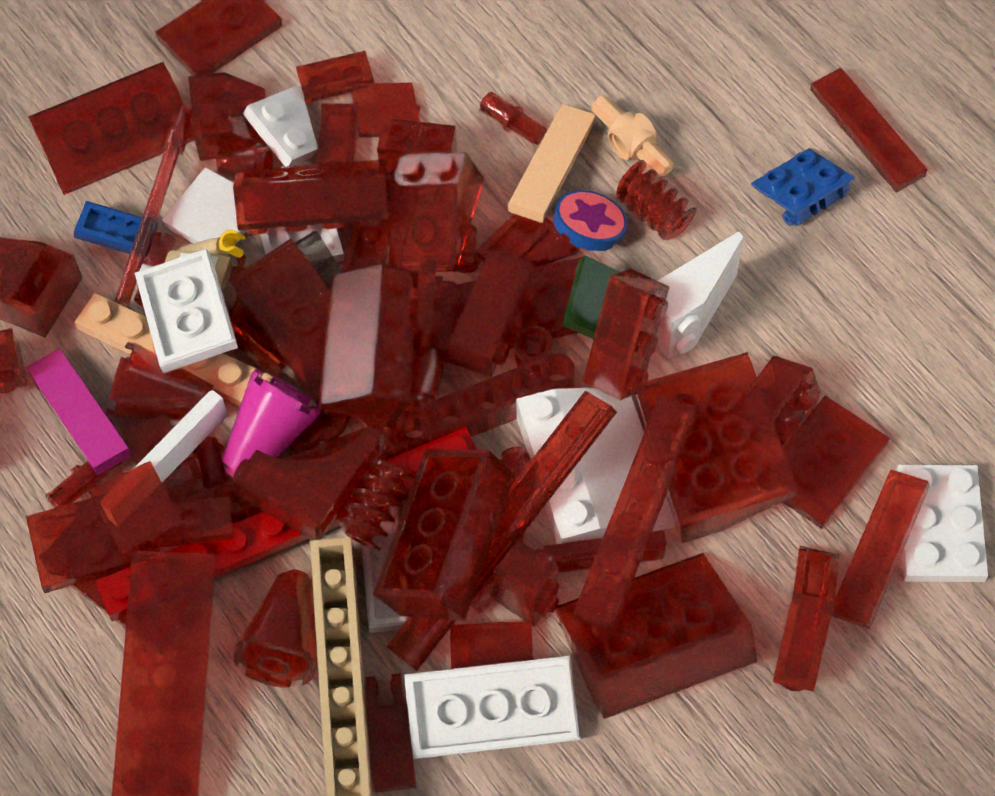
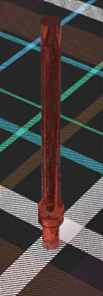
M179 108L173 128L166 134L163 143L165 151L114 300L119 305L128 306L130 304L137 283L135 273L140 271L178 157L184 153L188 141L186 132L193 114L187 108Z

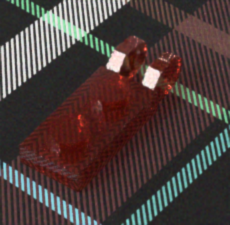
M401 673L391 674L390 679L391 693L394 696L395 705L380 707L378 705V682L375 676L366 677L369 708H366L374 791L375 793L417 788L407 703H404Z

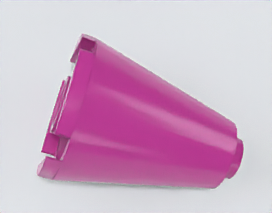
M254 369L249 378L222 461L227 465L225 472L241 482H245L247 478L256 480L318 418L322 411L319 405L312 409L308 407L312 399L275 376L271 382L262 379L265 371L260 369Z

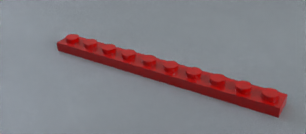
M464 427L95 582L107 613L113 622L375 510L483 466L482 457L467 428Z

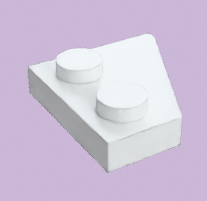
M299 85L252 103L245 109L243 115L286 168L312 158L318 150L303 93Z

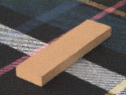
M561 104L508 203V212L543 223L595 123L596 114Z

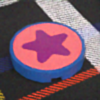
M575 190L564 194L558 200L553 215L555 228L562 236L564 232L565 235L570 237V243L589 251H606L612 249L613 244H619L623 240L628 223L624 211L615 201L603 194L586 190Z

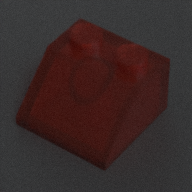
M226 72L188 76L193 136L200 161L272 152L270 147L243 115L248 105L266 98L265 88Z

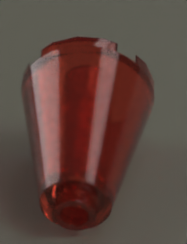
M128 341L125 348L132 350L130 357H121L109 397L110 401L116 402L115 408H107V416L114 418L181 421L209 391L213 390L214 385L182 367L163 373L156 353L138 343Z
M289 570L280 573L238 641L233 653V661L237 667L240 662L247 668L245 675L250 679L269 686L290 688L292 681L302 680V686L308 684L314 677L316 669L313 580L307 573L301 570Z

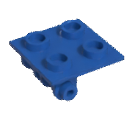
M808 148L777 168L768 171L765 175L753 181L751 186L786 209L782 217L788 226L793 224L798 226L810 218L811 213L816 215L820 213V208L825 210L837 200L846 197L847 191L850 190L849 182L854 180V176Z

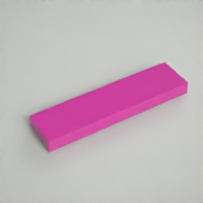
M60 348L26 367L30 376L97 476L132 456L128 446Z

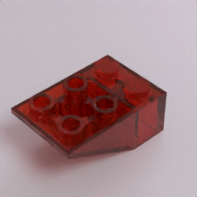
M0 238V320L46 338L83 278L74 255L43 242Z

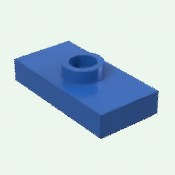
M86 201L73 233L76 239L146 259L158 226L157 221Z

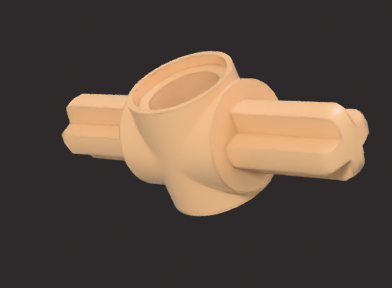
M600 96L591 106L592 112L609 128L608 140L616 154L624 160L629 158L634 161L641 160L657 177H666L674 168V163L655 144L657 133L651 121L642 113H636L635 115L632 112L624 113L608 96Z

